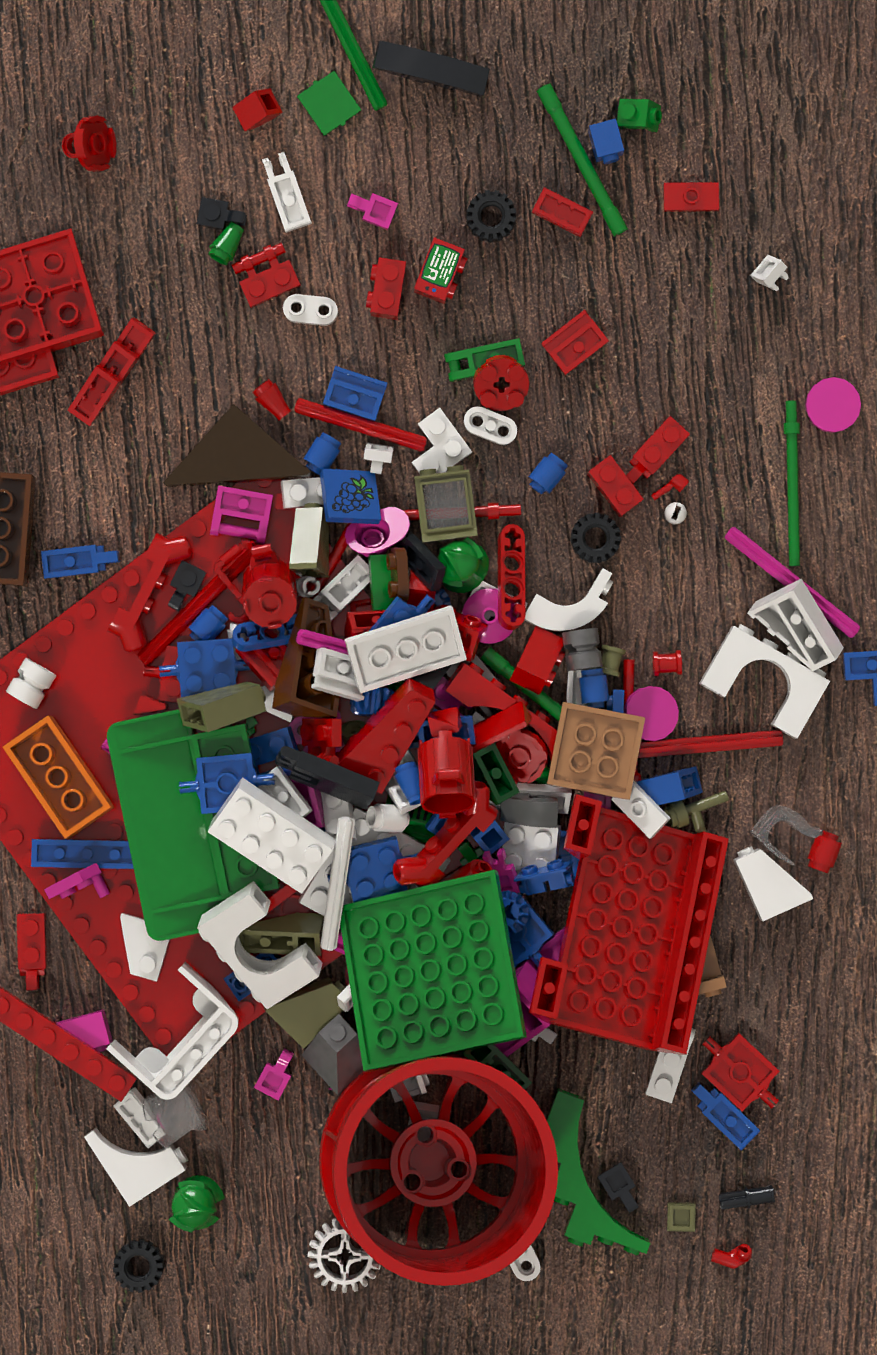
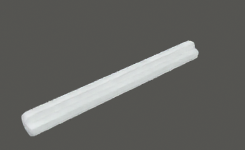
M349 817L339 818L320 944L322 949L328 951L336 949L355 825L354 819Z

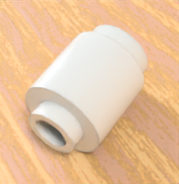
M376 804L375 806H370L366 813L367 826L376 832L401 833L408 826L410 820L409 813L401 815L395 804Z

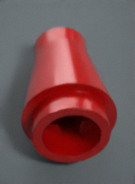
M267 379L252 392L256 397L254 400L273 414L278 421L291 411L276 382L272 383L270 379Z

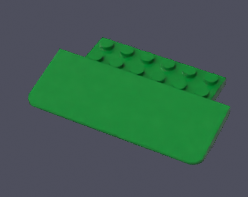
M178 709L116 722L109 727L107 741L145 926L148 935L152 939L163 941L199 933L197 927L202 914L253 881L262 892L280 888L277 877L208 833L211 821L217 813L201 814L200 799L197 792L180 794L179 791L181 788H190V786L179 787V782L195 781L197 775L196 758L252 753L247 724L194 734L193 728L183 726Z

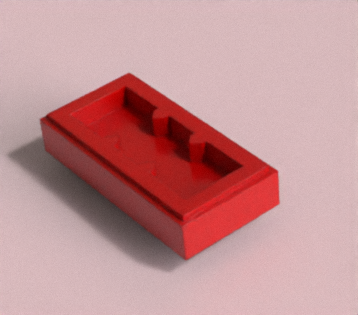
M719 182L663 184V212L719 211Z
M544 187L532 210V214L581 238L593 211Z

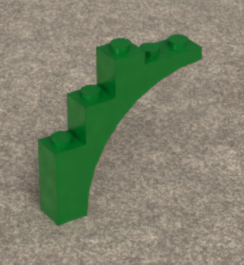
M557 1088L546 1120L555 1141L559 1162L554 1201L566 1206L569 1205V1202L573 1203L563 1231L564 1236L568 1237V1242L583 1247L584 1243L591 1245L593 1237L596 1235L598 1236L597 1240L604 1244L613 1246L615 1242L623 1245V1250L631 1254L639 1255L640 1252L647 1254L650 1246L649 1239L629 1230L614 1219L598 1202L586 1182L578 1150V1127L584 1098Z

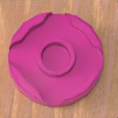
M832 377L821 380L811 388L807 394L805 408L809 420L815 427L821 431L835 433L844 431L853 425L859 416L861 401L859 393L851 383L845 379Z
M647 686L639 688L628 697L624 705L625 714L645 717L641 740L657 741L663 739L674 730L678 722L679 710L676 700L668 691L661 687Z

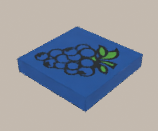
M321 470L320 481L326 522L380 523L381 513L375 473L359 470Z

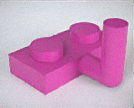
M97 863L44 889L49 899L60 895L61 899L77 892L75 886H77L78 890H81L93 883L100 898L110 894Z

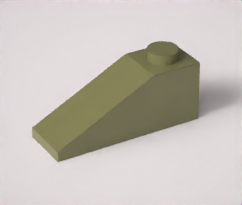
M293 913L255 922L239 934L240 942L248 953L286 955L306 943L316 956H321L323 949L320 944L324 916L317 913Z

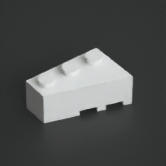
M802 579L757 600L747 613L753 619L756 617L768 628L767 631L772 636L776 635L788 646L787 649L812 671L835 661L844 648Z

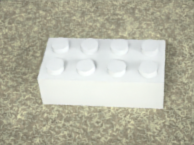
M241 778L211 821L208 833L301 894L333 851L336 840L244 778Z

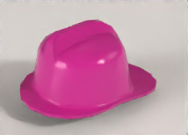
M397 507L380 509L381 521L379 524L351 523L345 533L346 543L352 550L365 557L385 554L390 546L401 541L408 533L410 526L409 517L403 510Z

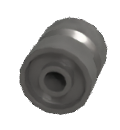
M598 628L562 633L564 648L569 650V653L565 656L567 671L603 666L601 651L596 649V646L600 643Z

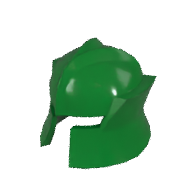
M467 537L463 541H453L439 549L438 560L446 567L442 584L449 591L466 593L474 590L484 580L489 568V559L485 550L473 540Z
M204 1175L186 1178L178 1183V1187L175 1190L171 1205L173 1216L169 1220L178 1228L188 1232L204 1229L215 1224L220 1219L213 1215L217 1212L215 1203L225 1199L223 1191L214 1180Z

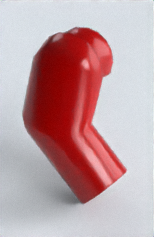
M741 1244L729 1252L714 1248L710 1261L735 1269L751 1259L752 1249L747 1244Z

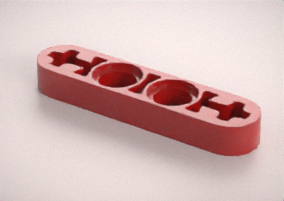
M508 524L498 535V621L504 629L515 630L523 623L526 615L525 534L518 525ZM509 532L512 533L514 538H517L512 545V550H508L510 548V539L505 538ZM514 558L518 562V569L509 570L505 566V559ZM514 584L518 588V595L514 597L509 596L505 592V585ZM511 604H515L513 606V616L518 617L514 622H511L510 617L506 616L511 609Z

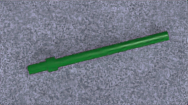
M786 401V423H783V432L786 435L789 566H800L797 434H800V423L797 422V401Z

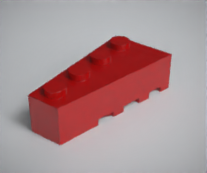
M408 678L385 701L384 706L366 721L367 723L357 734L354 733L347 741V744L335 753V756L339 758L338 765L380 782L377 792L382 794L393 776L395 768L400 764L436 702L434 690Z

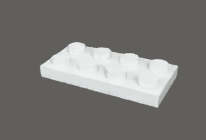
M451 605L344 639L360 693L467 660L455 613Z

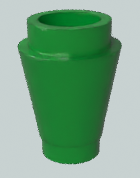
M230 222L209 246L210 251L208 255L222 265H227L229 261H233L244 230L239 225Z

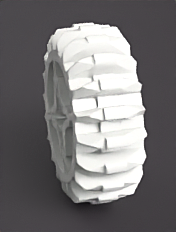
M333 1218L332 1225L334 1228L331 1229L327 1223H324L322 1228L325 1234L318 1230L314 1233L315 1237L320 1241L311 1240L309 1243L312 1248L317 1249L308 1251V1257L316 1258V1260L309 1263V1267H319L314 1273V1277L319 1278L324 1275L325 1277L321 1282L323 1286H326L329 1280L332 1281V1291H336L337 1284H341L342 1292L346 1293L347 1285L351 1284L355 1292L358 1291L357 1282L360 1281L366 1287L368 1281L365 1276L375 1279L376 1274L371 1268L380 1269L381 1265L365 1251H362V1248L352 1246L350 1236L339 1225L337 1219ZM341 1234L339 1246L329 1250H322L325 1243L331 1237ZM344 1242H346V1249L349 1250L348 1253L352 1252L353 1254L348 1257L346 1268L344 1267L342 1256H338V1254L342 1253V1249H344ZM323 1259L336 1262L340 1266L341 1275L333 1273L326 1266ZM361 1259H368L362 1270L356 1274L349 1275V1267L352 1263L361 1261Z

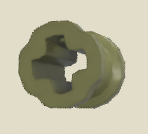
M602 645L601 649L604 650L602 656L603 666L596 669L603 668V674L620 677L619 666L622 655L626 654V650Z

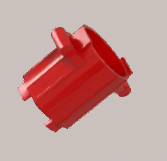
M270 543L251 547L250 566L243 574V609H245L249 619L260 625V627L276 629L288 622L297 610L296 578L293 571L289 569V565L279 560L276 553L271 549Z
M438 731V738H432L423 743L422 740H419L420 803L423 810L439 814V819L456 818V813L467 811L476 803L473 750L470 738H467L466 741L460 737H452V731Z

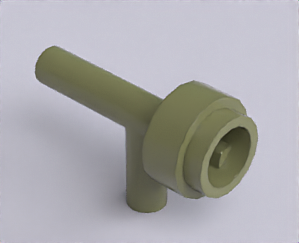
M722 791L685 806L679 800L668 803V806L664 807V812L671 818L668 823L672 828H681L689 825V816H691L696 834L703 831L707 832L701 811L727 802L729 798L726 791Z

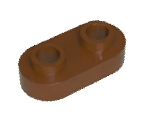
M404 547L392 548L391 553L386 556L387 569L391 570V581L388 582V595L393 600L398 596L407 603L409 600L407 552Z

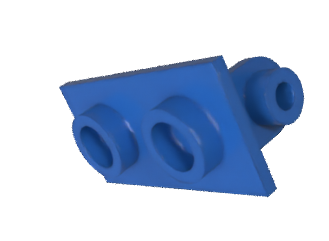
M562 859L548 862L547 866L537 868V865L523 867L521 872L514 878V882L522 881V883H519V890L521 894L525 893L527 896L546 892L545 881H548L550 890L570 887L571 884L575 883L574 874L568 872L573 861L563 863Z

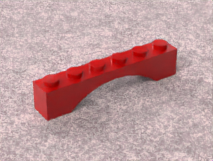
M461 662L442 688L467 707L485 706L504 710L521 701L524 702L526 707L529 704L517 694L513 698L506 694L504 690L507 687L495 678L491 681L482 676L484 670L473 662H470L469 665ZM528 710L532 717L528 725L545 743L550 761H552L557 730L548 724L551 719L539 710L535 714Z

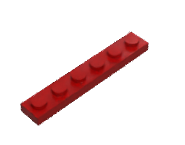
M0 986V1022L120 1102L123 1101L138 1077Z

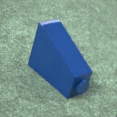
M697 766L636 781L657 805L684 800L703 793Z

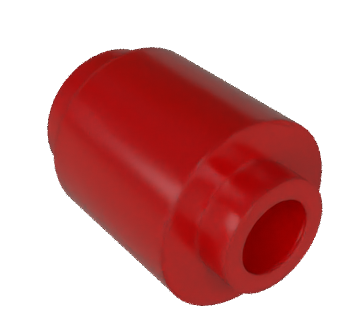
M824 830L822 835L816 834L807 857L810 859L807 866L829 873L830 868H834L842 843L838 842L839 836Z

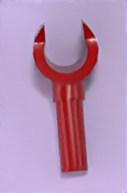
M676 474L664 487L651 494L655 501L673 487L680 493L689 483V480L682 474Z

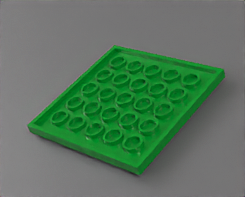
M494 869L343 905L340 926L363 1071L371 1072L420 1059L444 1056L527 1037L497 870Z

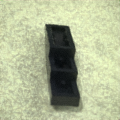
M381 40L378 41L372 66L374 69L419 83L427 82L449 90L457 89L479 97L484 96L490 71L489 68L459 59Z

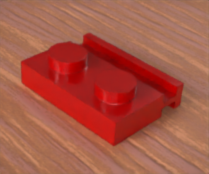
M584 309L544 340L541 345L566 376L606 345L609 340Z
M266 628L264 630L267 637H277L271 629ZM258 631L255 635H258L257 640H260ZM281 645L246 652L236 649L235 652L271 692L275 687L287 647Z

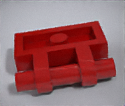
M282 242L272 247L271 245L265 246L263 251L250 257L247 254L241 257V261L232 264L235 274L246 270L249 278L239 283L250 308L301 286L290 260L278 263L276 257L286 253ZM269 261L271 268L256 274L254 266Z
M302 718L300 735L302 746H308L307 753L338 765L339 758L335 756V747H342V719Z

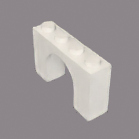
M742 624L738 628L732 626L699 684L717 695L725 697L745 665L755 660H765L774 663L782 670L786 677L787 695L770 725L797 739L830 682L824 678L826 673L820 669L815 671L808 669L801 664L802 661L790 652L787 655L777 651L778 645L766 638L763 641L753 637L755 632Z
M253 881L202 914L197 929L202 939L214 947L218 957L233 969L236 978L240 982H244L251 990L253 998L257 1002H261L266 1009H269L318 978L323 963L306 943L284 957L272 961L255 958L243 948L239 934L265 917L271 903Z

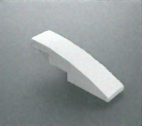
M357 555L313 599L329 606L330 621L370 583L369 565ZM285 627V633H284V635H287V634H288V630L286 631V627Z

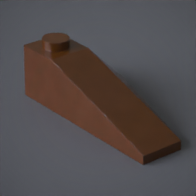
M304 597L301 600L276 680L272 708L298 717L334 719L337 717L340 696L311 688L315 680L313 671L317 649L296 642L297 633L300 629L333 637L329 606Z

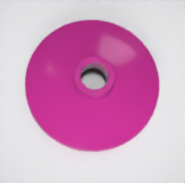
M482 589L468 598L463 607L462 614L476 616L481 619V622L488 625L487 631L481 635L479 642L486 644L498 643L512 633L513 630L504 629L498 621L497 589ZM511 604V609L506 615L510 617L511 622H514L517 616H513V606L515 604ZM488 610L495 613V618L492 621H487L484 617L485 612Z

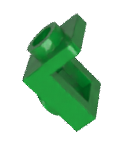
M650 99L619 100L617 125L619 128L647 129L650 132H658V127L662 120V111L659 104Z

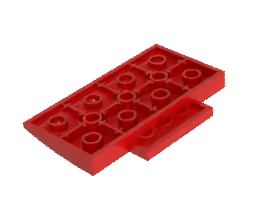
M71 228L0 250L1 396L59 378L52 352L105 336Z

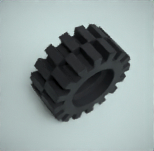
M485 190V193H478L470 201V205L467 208L466 220L468 228L481 241L487 240L488 243H493L496 240L497 242L501 241L502 238L510 234L515 226L516 208H514L513 201L509 200L505 193L501 194L497 190L494 192ZM488 206L497 207L502 213L501 222L493 227L485 225L480 217L482 210Z
M594 513L581 517L571 532V545L574 552L580 559L589 563L607 561L617 552L621 542L619 527L606 514ZM594 527L602 529L607 538L605 545L599 549L589 547L585 541L586 532Z
M144 1239L139 1241L132 1240L128 1244L123 1245L113 1262V1273L115 1272L116 1281H120V1286L123 1288L127 1287L130 1292L135 1290L141 1293L144 1290L152 1289L159 1282L165 1266L163 1254H160L158 1246L154 1247V1243L150 1241L144 1242ZM138 1255L145 1257L150 1266L148 1273L143 1276L133 1275L128 1268L129 1260L132 1257Z

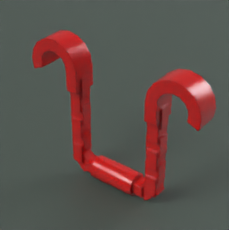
M241 540V543L232 546L219 557L220 560L214 563L213 569L241 604H243L242 593L238 591L236 586L230 582L229 578L221 570L223 565L227 566L243 552L242 549L248 548L252 554L251 547L254 545L249 540ZM245 610L241 616H234L232 612L226 613L228 618L234 623H244L249 619Z

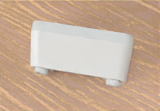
M187 962L178 971L198 988L193 996V1005L203 1017L167 1056L157 1048L148 1047L142 1050L136 1058L116 1040L106 1048L157 1096L165 1100L175 1098L235 1033L239 1025L236 1013L220 993Z

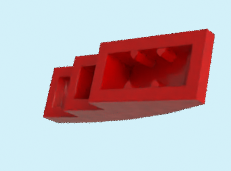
M135 317L131 318L117 341L113 342L100 364L94 368L67 411L88 426H91L135 366L156 332Z

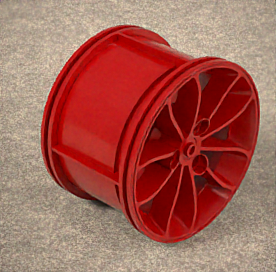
M454 1053L420 1059L371 1072L363 1071L346 1087L335 1102L328 1115L320 1143L319 1167L322 1187L330 1209L339 1224L377 1263L403 1278L419 1283L441 1286L461 1285L487 1278L501 1271L519 1258L535 1241L549 1217L555 1199L558 1181L556 1146L549 1124L537 1103L523 1087L505 1073ZM427 1074L451 1076L442 1096L437 1119H422L415 1102L403 1083L404 1080L413 1076ZM469 1082L486 1093L488 1100L484 1109L461 1129L449 1122L450 1111L457 1091L463 1084ZM390 1088L395 1089L402 1098L412 1122L401 1133L382 1123L370 1109L373 1103ZM497 1108H500L510 1126L516 1149L515 1156L476 1154L470 1140L472 1135ZM362 1118L393 1142L388 1159L347 1162L354 1133ZM425 1126L429 1127L431 1131L430 1138L426 1141H419L417 1137L418 1130ZM461 1161L464 1165L463 1172L458 1176H453L451 1173L452 1164ZM495 1163L512 1168L515 1172V1177L510 1194L506 1197H498L481 1190L473 1184L476 1166ZM368 1169L390 1170L391 1178L394 1182L392 1186L372 1201L364 1204L354 1203L347 1183V1178L350 1175ZM409 1174H416L418 1179L417 1184L413 1188H406L404 1185V1179ZM465 1192H468L477 1199L500 1209L499 1214L481 1232L464 1242L460 1241L452 1202L459 1199ZM400 1194H403L413 1202L405 1229V1245L385 1237L376 1231L364 1218L367 1213L388 1203ZM425 1206H442L449 1228V1239L444 1248L423 1249L419 1246L417 1228Z

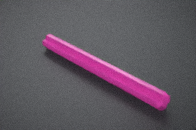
M736 527L730 528L726 533L725 539L784 586L800 579ZM804 582L825 618L848 637L853 638L860 630V626Z

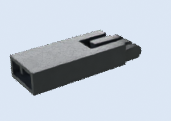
M283 746L275 758L276 765L291 771L289 779L363 809H367L373 801L380 783L288 746Z

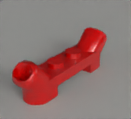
M156 533L144 557L154 563L130 611L119 607L108 628V632L120 637L124 651L129 653L146 647L148 642L140 617L143 612L148 614L155 599L151 598L155 587L158 589L162 587L167 574L163 573L165 567L191 557L192 550L186 536L179 535L168 539Z
M475 781L476 803L474 806L462 813H456V818H448L444 826L426 842L425 847L416 857L401 858L395 861L393 864V875L399 884H415L417 887L438 883L445 875L439 867L473 829L477 827L484 833L493 823L498 814V809L489 801L490 788L485 783Z

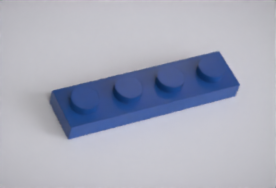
M32 839L31 867L86 868L97 863L99 868L134 869L128 841Z

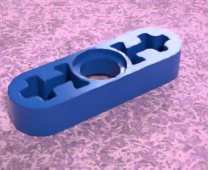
M293 614L288 622L282 624V627L276 628L280 633L276 638H269L265 635L264 630L268 627H260V625L253 621L241 623L233 630L232 644L237 650L243 652L287 645L297 614ZM284 625H286V631L288 630V634H287V635H284V633H285V627H284ZM256 630H259L260 640H257L258 635H255ZM241 633H245L249 637V641L244 642V639L240 638Z

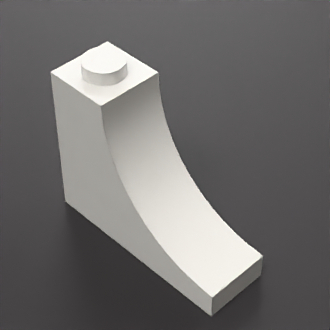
M94 1128L84 1136L129 1207L184 1172L188 1167L185 1163L188 1161L187 1156L180 1147L175 1148L173 1143L152 1152H133L114 1145L97 1128Z

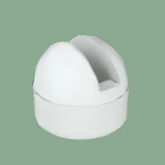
M673 502L666 507L664 515L669 523L676 525L686 519L687 510L683 504ZM676 506L681 507L677 519H672Z

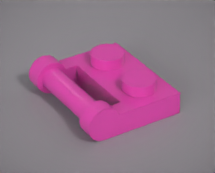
M218 485L210 535L218 536L219 533L257 540L256 543L264 544L273 495ZM228 515L260 521L259 529L220 523L221 516Z

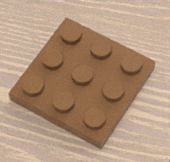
M563 702L547 785L630 800L645 717Z

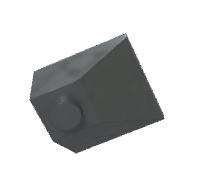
M340 1014L318 1032L302 1053L304 1059L338 1096L363 1072L358 1034Z

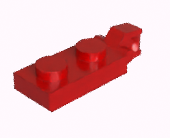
M671 416L665 420L632 456L633 458L629 463L634 467L626 475L632 484L641 475L647 479L650 475H653L690 435Z
M16 914L19 975L26 976V990H38L39 976L45 975V969L47 968L46 914Z

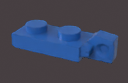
M97 545L41 551L44 579L100 573V571L106 570V564L120 562L119 551L104 552V546Z
M698 1082L691 1090L701 1100L697 1105L701 1112L741 1151L760 1132L731 1101L715 1088L708 1092Z

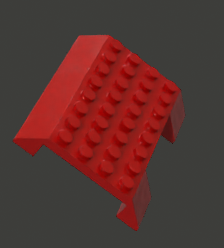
M575 794L563 848L579 859L559 959L555 961L544 957L540 958L529 1013L546 1023L638 1048L687 1055L729 838L705 831L692 834L664 825L653 838L649 839L626 814L601 807L602 801Z

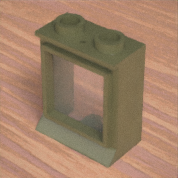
M463 465L447 467V472L436 473V469L420 470V476H414L422 543L477 537L470 470H464Z

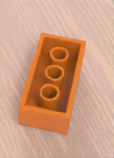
M46 716L3 746V749L65 839H70L115 808L53 716Z

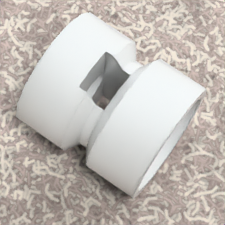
M25 658L18 670L19 678H13L6 692L37 709L45 697L43 690L50 688L57 675L36 662Z

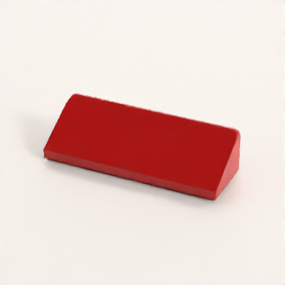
M518 702L475 724L476 744H471L473 753L527 727L532 717L524 702Z

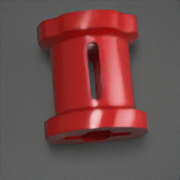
M676 650L675 653L670 654L652 652L654 676H659V673L670 672L682 675L681 650Z

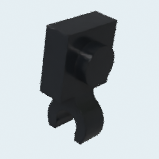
M202 197L196 224L198 226L224 230L226 223L230 222L239 226H245L247 215H245V212L229 210L230 203L227 201Z
M181 561L170 583V586L176 588V591L171 597L168 606L179 611L187 594L192 597L197 595L207 572L185 561Z
M622 1162L617 1163L598 1175L611 1200L620 1197L629 1213L639 1208L629 1191L636 1185Z

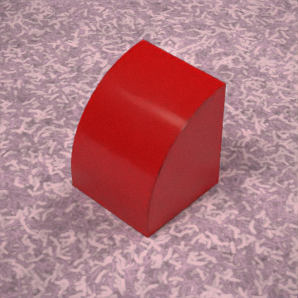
M271 88L254 91L232 107L244 131L257 128L283 113Z

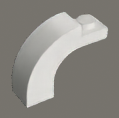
M602 568L587 595L580 602L573 605H557L536 594L526 611L525 621L549 631H569L588 624L608 604L600 599L599 596L600 594L606 596L611 588L613 581L609 578L612 573Z

